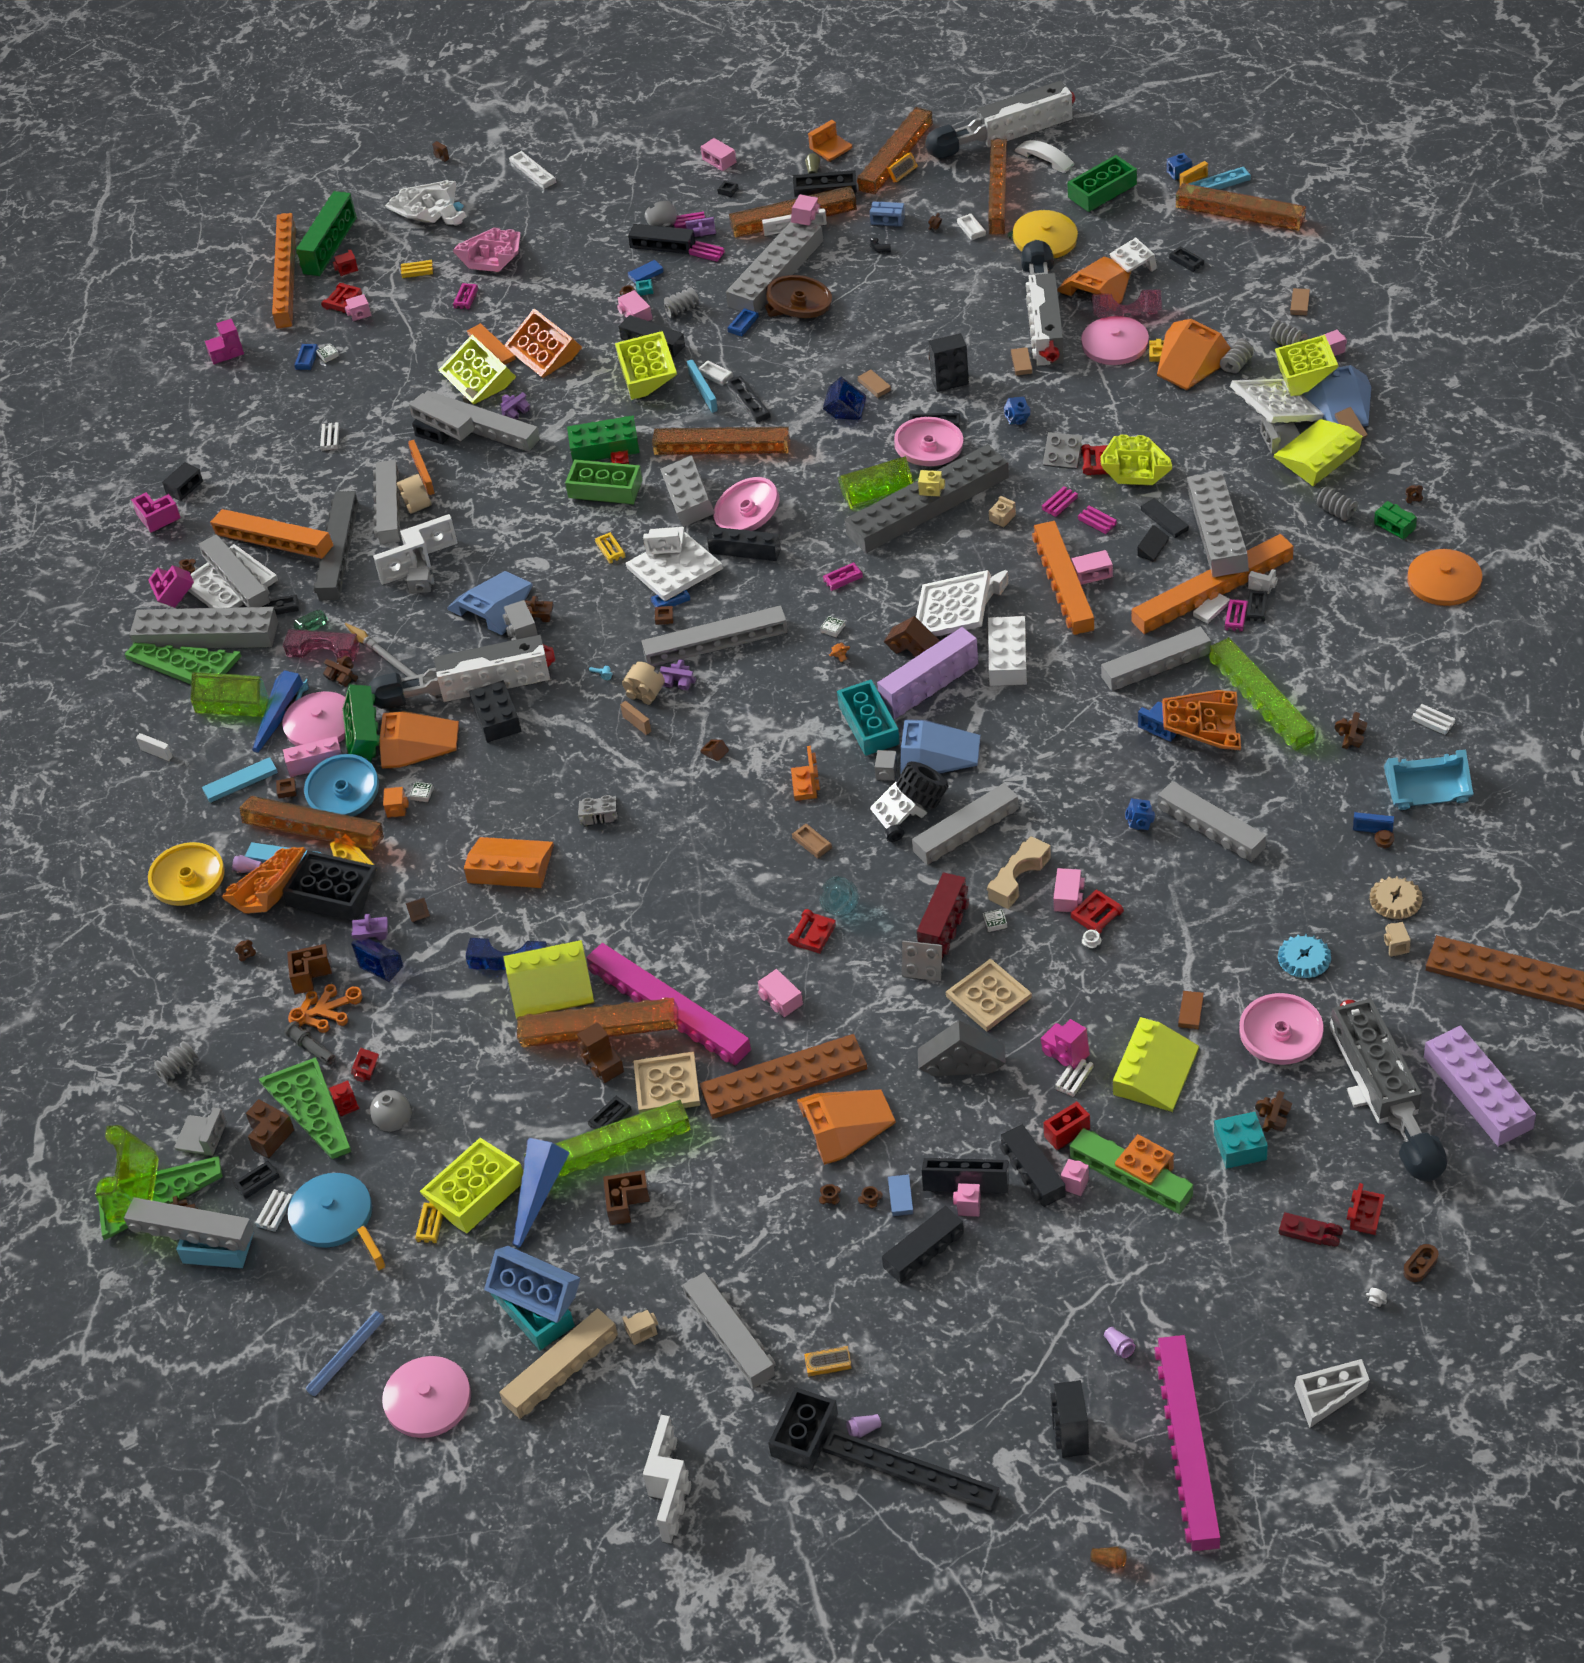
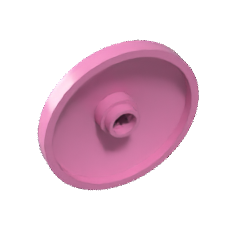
M1123 316L1104 317L1092 322L1085 328L1081 338L1082 349L1090 359L1106 365L1126 364L1135 361L1146 352L1149 345V335L1147 329L1140 322L1132 318Z
M920 417L905 422L897 429L894 437V446L897 453L910 463L921 466H938L949 463L959 456L963 449V435L957 426L947 420L936 417Z
M753 477L742 480L727 489L718 499L714 508V520L718 527L754 531L765 524L775 513L780 499L779 492L775 485L766 478Z
M316 692L295 701L287 709L283 717L282 724L287 739L295 746L337 736L339 742L345 739L342 708L345 697L334 692Z
M1275 993L1262 996L1246 1007L1240 1018L1239 1033L1243 1045L1253 1056L1268 1063L1286 1065L1307 1059L1319 1048L1323 1038V1021L1317 1009L1305 999L1291 994Z
M437 1356L420 1357L402 1365L390 1377L383 1392V1407L391 1425L399 1432L416 1438L434 1437L452 1429L464 1417L471 1400L470 1384L462 1368L449 1359Z

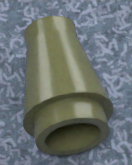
M814 153L807 155L805 163L808 174L818 173L820 165L819 156Z

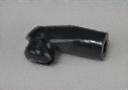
M878 238L870 239V247L875 251L891 252V243L880 244L878 243Z

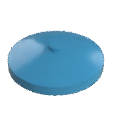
M340 754L323 760L312 769L305 781L304 794L308 805L317 815L332 820L347 819L361 813L370 806L378 793L379 779L375 768L365 758L353 754Z
M344 1173L323 1174L309 1180L296 1191L289 1204L288 1219L293 1232L304 1243L321 1248L335 1247L355 1238L359 1234L358 1228L366 1227L372 1213V1201L366 1186L359 1179Z

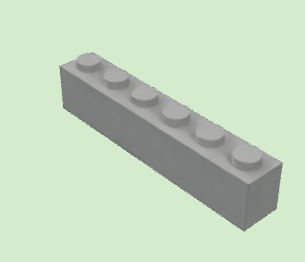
M396 460L376 462V469L373 470L374 480H376L373 481L374 491H376L373 493L376 503L374 504V512L376 514L374 516V523L377 526L374 527L375 538L379 539L380 544L400 542V497L397 486L399 470Z
M216 534L199 543L202 556L247 607H262L270 602L268 598L270 593L267 587L261 585L259 578L253 576L251 569L248 566L245 567L243 560L240 557H236L234 550L228 548L224 539L221 540Z
M1201 626L1101 664V677L1111 691L1123 688L1129 684L1210 654L1211 640Z
M1172 781L1158 794V808L1161 811L1189 825L1192 829L1201 832L1209 839L1220 843L1223 847L1232 850L1240 857L1252 862L1266 848L1265 834Z
M1005 783L1001 784L913 838V852L926 865L937 861L944 854L953 851L957 846L969 841L975 835L984 832L988 827L1000 822L1001 819L1018 810V796Z
M135 1197L124 1217L129 1230L135 1233L144 1232L153 1236H166L173 1240L182 1239L195 1244L204 1243L211 1247L220 1246L232 1251H245L254 1232L249 1218Z
M703 1272L683 1284L685 1297L750 1386L754 1389L774 1377V1366H776L774 1359L770 1354L766 1355L764 1353L762 1343L758 1338H753L748 1324L741 1322V1316L737 1309H732L729 1306L730 1302L725 1293L718 1291L716 1281L712 1277L709 1279L706 1273Z

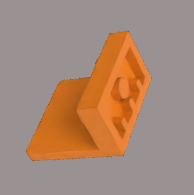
M833 120L808 133L810 149L828 161H832L852 149V144L837 135L836 122Z
M807 746L809 766L791 768L795 801L817 798L816 790H820L819 779H815L818 778L817 765H813L817 764L816 754L811 752V746Z
M1137 1134L1115 1161V1166L1151 1185L1164 1168L1172 1171L1174 1168V1153Z

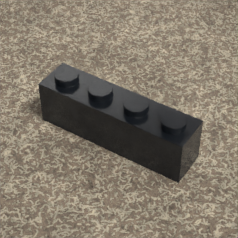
M856 170L793 175L794 197L799 195L817 196L856 193Z
M633 224L628 234L630 248L689 254V249H692V246L695 245V235L692 229Z
M629 315L618 326L620 338L625 341L663 331L671 357L674 358L685 347L683 333Z
M711 526L707 536L710 554L777 561L781 551L779 534Z
M1023 1124L1001 1134L1000 1149L1005 1156L1008 1155L1015 1171L1018 1170L1021 1174L1024 1185L1031 1188L1035 1201H1040L1042 1206L1046 1207L1066 1197L1065 1183Z
M924 1158L921 1170L923 1191L954 1193L958 1192L959 1183L980 1184V1193H1008V1160Z
M945 1205L882 1256L883 1268L900 1284L906 1279H910L918 1269L928 1265L933 1257L938 1253L944 1252L949 1244L962 1237L964 1233L963 1220Z

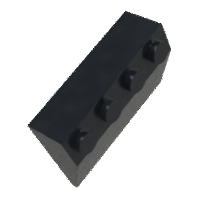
M308 850L282 890L286 906L349 921L357 920L365 906L377 867L376 865Z

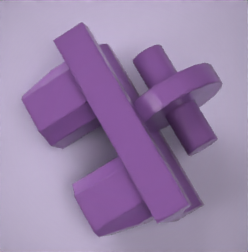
M714 217L685 221L686 229L694 230L695 237L716 234Z
M522 392L517 397L514 395L511 397L508 395L502 396L503 402L500 405L503 416L517 420L519 417L518 409L523 414L530 410V404L526 401L525 393Z
M680 659L677 664H671V668L661 666L660 669L665 679L663 686L668 688L673 686L675 680L679 681L678 687L680 689L688 690L691 683L695 684L696 677H693V671H689L690 667L684 665V660Z
M365 914V919L352 920V938L358 939L359 942H366L369 940V937L385 940L388 935L387 917L371 918L370 914Z

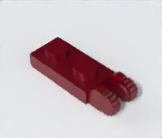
M1284 1212L1278 1234L1318 1245L1324 1244L1337 1247L1340 1243V1239L1337 1236L1342 1235L1343 1228L1334 1223L1327 1224L1326 1222Z

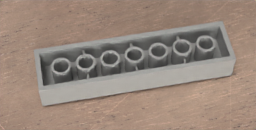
M790 222L726 291L728 307L739 311L745 308L758 313L768 302V285L776 278L793 275L823 242L822 226L814 223L808 226Z
M1222 471L1187 477L1189 497L1212 577L1249 571L1247 551Z
M274 607L136 610L130 638L133 644L135 642L155 644L156 647L171 645L173 648L181 649V646L194 648L272 647L278 619Z

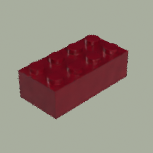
M945 872L942 873L917 929V942L942 945V959L945 954H948L951 939L954 940L956 936V927L961 924L963 911L967 910L969 906L966 878Z

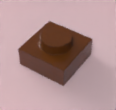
M438 141L434 142L432 145L435 157L444 162L449 160L447 146Z
M673 606L655 607V625L673 624Z
M294 777L276 780L278 799L297 796Z
M424 897L405 903L411 922L430 916Z

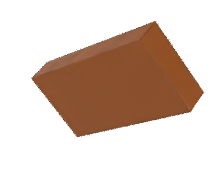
M1183 991L1178 1027L1199 1029L1204 993Z

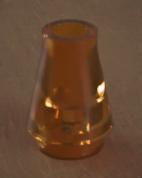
M1120 1546L1092 1548L1091 1562L1117 1570L1124 1568L1126 1565V1549H1121Z

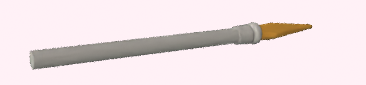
M345 623L359 643H363L371 650L377 652L407 677L416 675L380 647L372 637L368 636L366 631Z

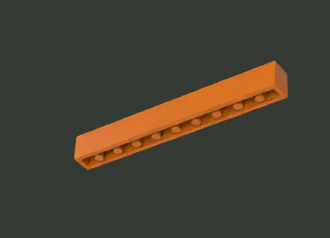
M292 213L277 215L272 307L276 329L292 327L296 226Z
M1279 534L1247 550L1249 571L1212 577L1211 570H1208L1132 608V623L1143 634L1153 631L1198 608L1208 598L1212 600L1218 594L1223 595L1248 582L1251 571L1264 574L1293 559L1294 546L1284 536Z

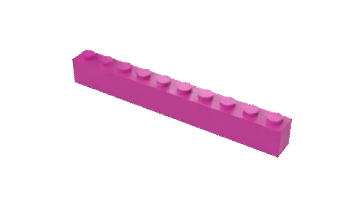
M601 943L586 957L588 970L593 975H598L608 985L612 984L620 993L627 994L635 1003L642 1004L649 1012L660 1016L664 1022L671 1023L679 1032L686 1033L694 1042L701 1043L709 1052L719 1055L723 1061L730 1062L736 1066L751 1051L748 1037L604 943Z
M1185 1335L1158 1338V1347H1154L1155 1359L1160 1360L1161 1365L1157 1366L1159 1380L1164 1382V1386H1161L1162 1400H1167V1406H1164L1165 1419H1170L1171 1424L1167 1426L1169 1440L1173 1439L1174 1446H1171L1172 1460H1177L1178 1465L1174 1466L1175 1479L1180 1480L1181 1487H1178L1179 1501H1184V1508H1181L1183 1522H1187L1188 1528L1185 1529L1186 1543H1191L1192 1551L1220 1549V1533Z

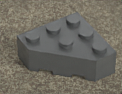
M960 1020L918 1048V1069L932 1076L993 1073L1006 1064L1004 1043Z

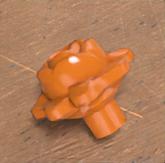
M840 643L831 647L830 657H837L840 662L847 660L845 654L850 649V646Z

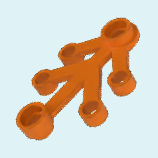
M328 984L325 986L324 993L320 999L315 991H310L306 994V999L300 1008H294L290 1011L288 1016L289 1023L296 1021L300 1026L307 1024L317 1027L320 1033H325L330 1029L328 1021L312 1018L319 1015L336 1020L339 1026H344L348 1023L347 1014L331 1010L348 1003L353 1005L359 1004L363 998L362 992L358 987H350L345 993L346 996L328 1002L330 998L337 995L335 985ZM316 1004L314 1008L309 1009L310 1005Z

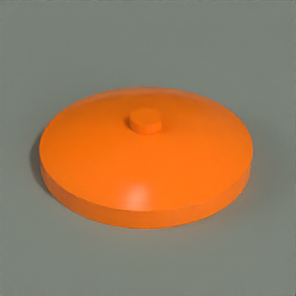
M1437 549L1425 552L1412 561L1408 569L1407 581L1411 591L1421 600L1434 605L1452 606L1467 602L1479 592L1482 584V571L1478 563L1465 553L1450 549Z

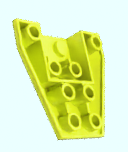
M1128 435L1114 436L1100 459L1102 468L1117 484L1153 485L1172 470L1171 459L1149 437L1137 435L1136 437H1129Z

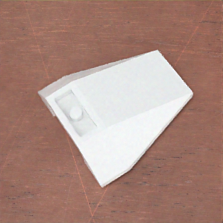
M444 180L403 188L399 191L398 195L389 200L390 202L385 207L409 219L424 223H435L441 217L439 211L448 204H454L456 181Z

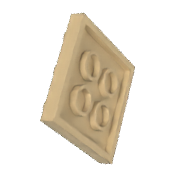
M989 959L947 990L946 997L985 1031H988L1030 1000L1032 993L992 959Z
M694 1052L634 1060L639 1115L700 1106Z

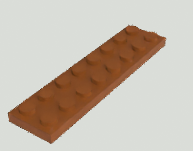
M1436 935L1425 971L1584 1010V971Z
M851 1034L699 1083L710 1115L712 1119L868 1068L855 1035Z

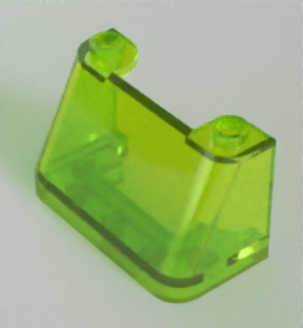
M112 1125L106 1126L105 1138L108 1143L114 1145L117 1152L115 1176L101 1179L97 1184L95 1193L108 1223L125 1222V1214L134 1197L153 1200L159 1160L156 1151L124 1127Z

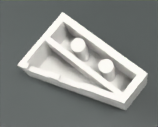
M1362 1359L1297 1376L1294 1387L1309 1428L1367 1390L1370 1379Z

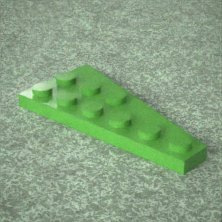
M136 642L125 653L126 659L209 692L242 657L240 651L226 653L225 650H218V652L208 651L206 648L182 646L181 649L173 648L171 645L156 647L155 644Z
M316 1057L259 1078L260 1084L331 1159L351 1152Z
M219 1156L97 1186L101 1232L104 1241L128 1228L124 1217L134 1197L170 1204L173 1203V1196H178L179 1200L222 1178Z

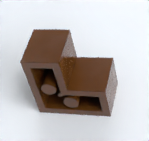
M913 616L894 626L884 640V643L896 654L908 649L917 657L940 640Z
M326 944L287 952L289 978L295 995L314 991V977L332 974L331 959Z
M598 1022L577 1033L579 1040L577 1046L582 1052L580 1058L586 1066L589 1065L591 1067V1072L596 1079L600 1078L605 1084L624 1072L621 1058L612 1049L608 1034Z
M260 1099L245 1113L251 1128L254 1129L248 1136L252 1149L268 1159L295 1130L289 1115Z
M645 1170L603 1177L610 1226L630 1223L629 1205L650 1202Z

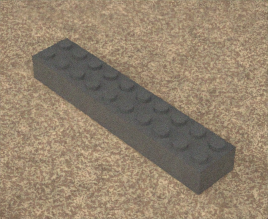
M986 444L937 470L942 471V479H945V488L941 489L940 496L919 495L918 481L846 518V535L865 553H868L1009 478L1008 462L989 444Z

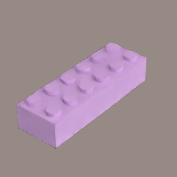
M961 627L877 682L878 692L892 718L896 719L900 715L905 714L906 711L917 706L920 702L932 696L968 670L974 668L978 664L977 638Z
M1461 1025L1425 1042L1424 1058L1497 1146L1534 1128L1536 1113Z

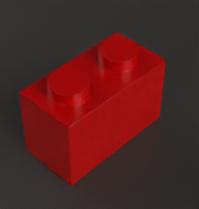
M1076 1101L1043 1122L1044 1137L1056 1150H1059L1073 1141L1083 1128L1088 1131L1090 1130V1114Z

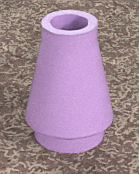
M243 855L235 856L232 870L237 871V873H250L259 867L262 862Z
M1109 1327L1105 1331L1104 1337L1108 1340L1117 1356L1127 1358L1132 1355L1135 1345L1131 1338L1117 1331L1114 1327Z
M878 1414L851 1417V1420L846 1422L849 1435L861 1438L881 1427L880 1417Z

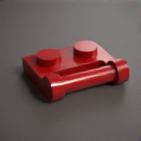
M339 283L335 291L327 299H324L321 305L327 310L331 308L346 312V300L362 295V290L358 287Z
M1084 444L1081 446L1084 460L1083 474H1108L1102 468L1100 460L1108 445L1090 446L1089 444ZM1090 455H1095L1096 466L1091 465Z
M1096 889L1071 912V918L1087 929L1095 930L1100 934L1102 929L1111 920L1124 912V909L1119 903ZM1107 908L1111 909L1097 924L1093 922Z
M805 909L801 914L802 918L795 931L789 935L787 941L793 946L820 954L836 926V920L814 914L811 910ZM808 922H812L813 924L805 938H800Z

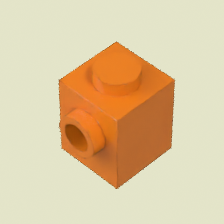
M403 787L384 788L383 806L387 818L406 815L409 801L408 797H405Z

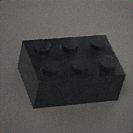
M959 333L928 341L931 380L936 391L940 392L969 385L967 345L962 334Z
M504 680L469 691L472 706L487 743L522 732L517 712Z
M1081 1380L1055 1383L1054 1393H1050L1056 1449H1061L1062 1458L1088 1455V1417Z
M795 1387L768 1442L771 1457L813 1470L838 1416L836 1400Z

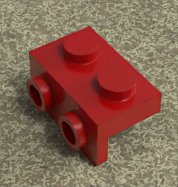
M1359 1183L1358 1190H1353L1351 1202L1354 1203L1353 1208L1349 1207L1347 1220L1350 1221V1230L1376 1235L1385 1195L1363 1190L1364 1184Z

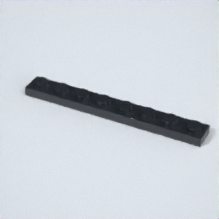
M831 1429L823 1446V1452L989 1511H992L1000 1493V1488L834 1429Z

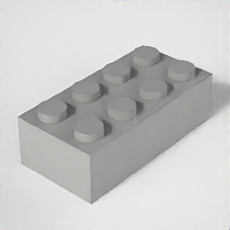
M692 455L660 469L683 527L715 514Z

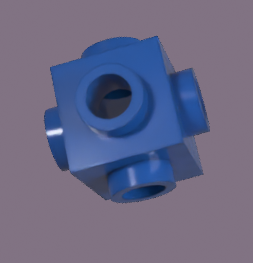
M1184 153L1167 159V173L1174 180L1179 179L1181 173L1193 166L1192 160Z
M1025 397L1008 398L1004 406L1005 417L1010 425L1026 423L1031 413Z
M1131 798L1126 809L1125 818L1128 820L1130 828L1148 830L1150 824L1154 822L1155 812L1152 811L1149 800Z

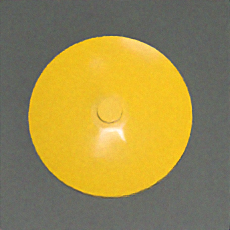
M1038 210L1027 213L1017 220L1013 228V241L1020 251L1023 250L1027 243L1040 240L1046 242L1051 247L1054 258H1058L1068 254L1077 243L1078 231L1074 222L1067 216L1055 211Z
M197 842L183 843L165 850L154 860L148 872V883L152 893L158 900L169 905H190L207 898L216 891L224 878L225 868L220 854L213 847Z

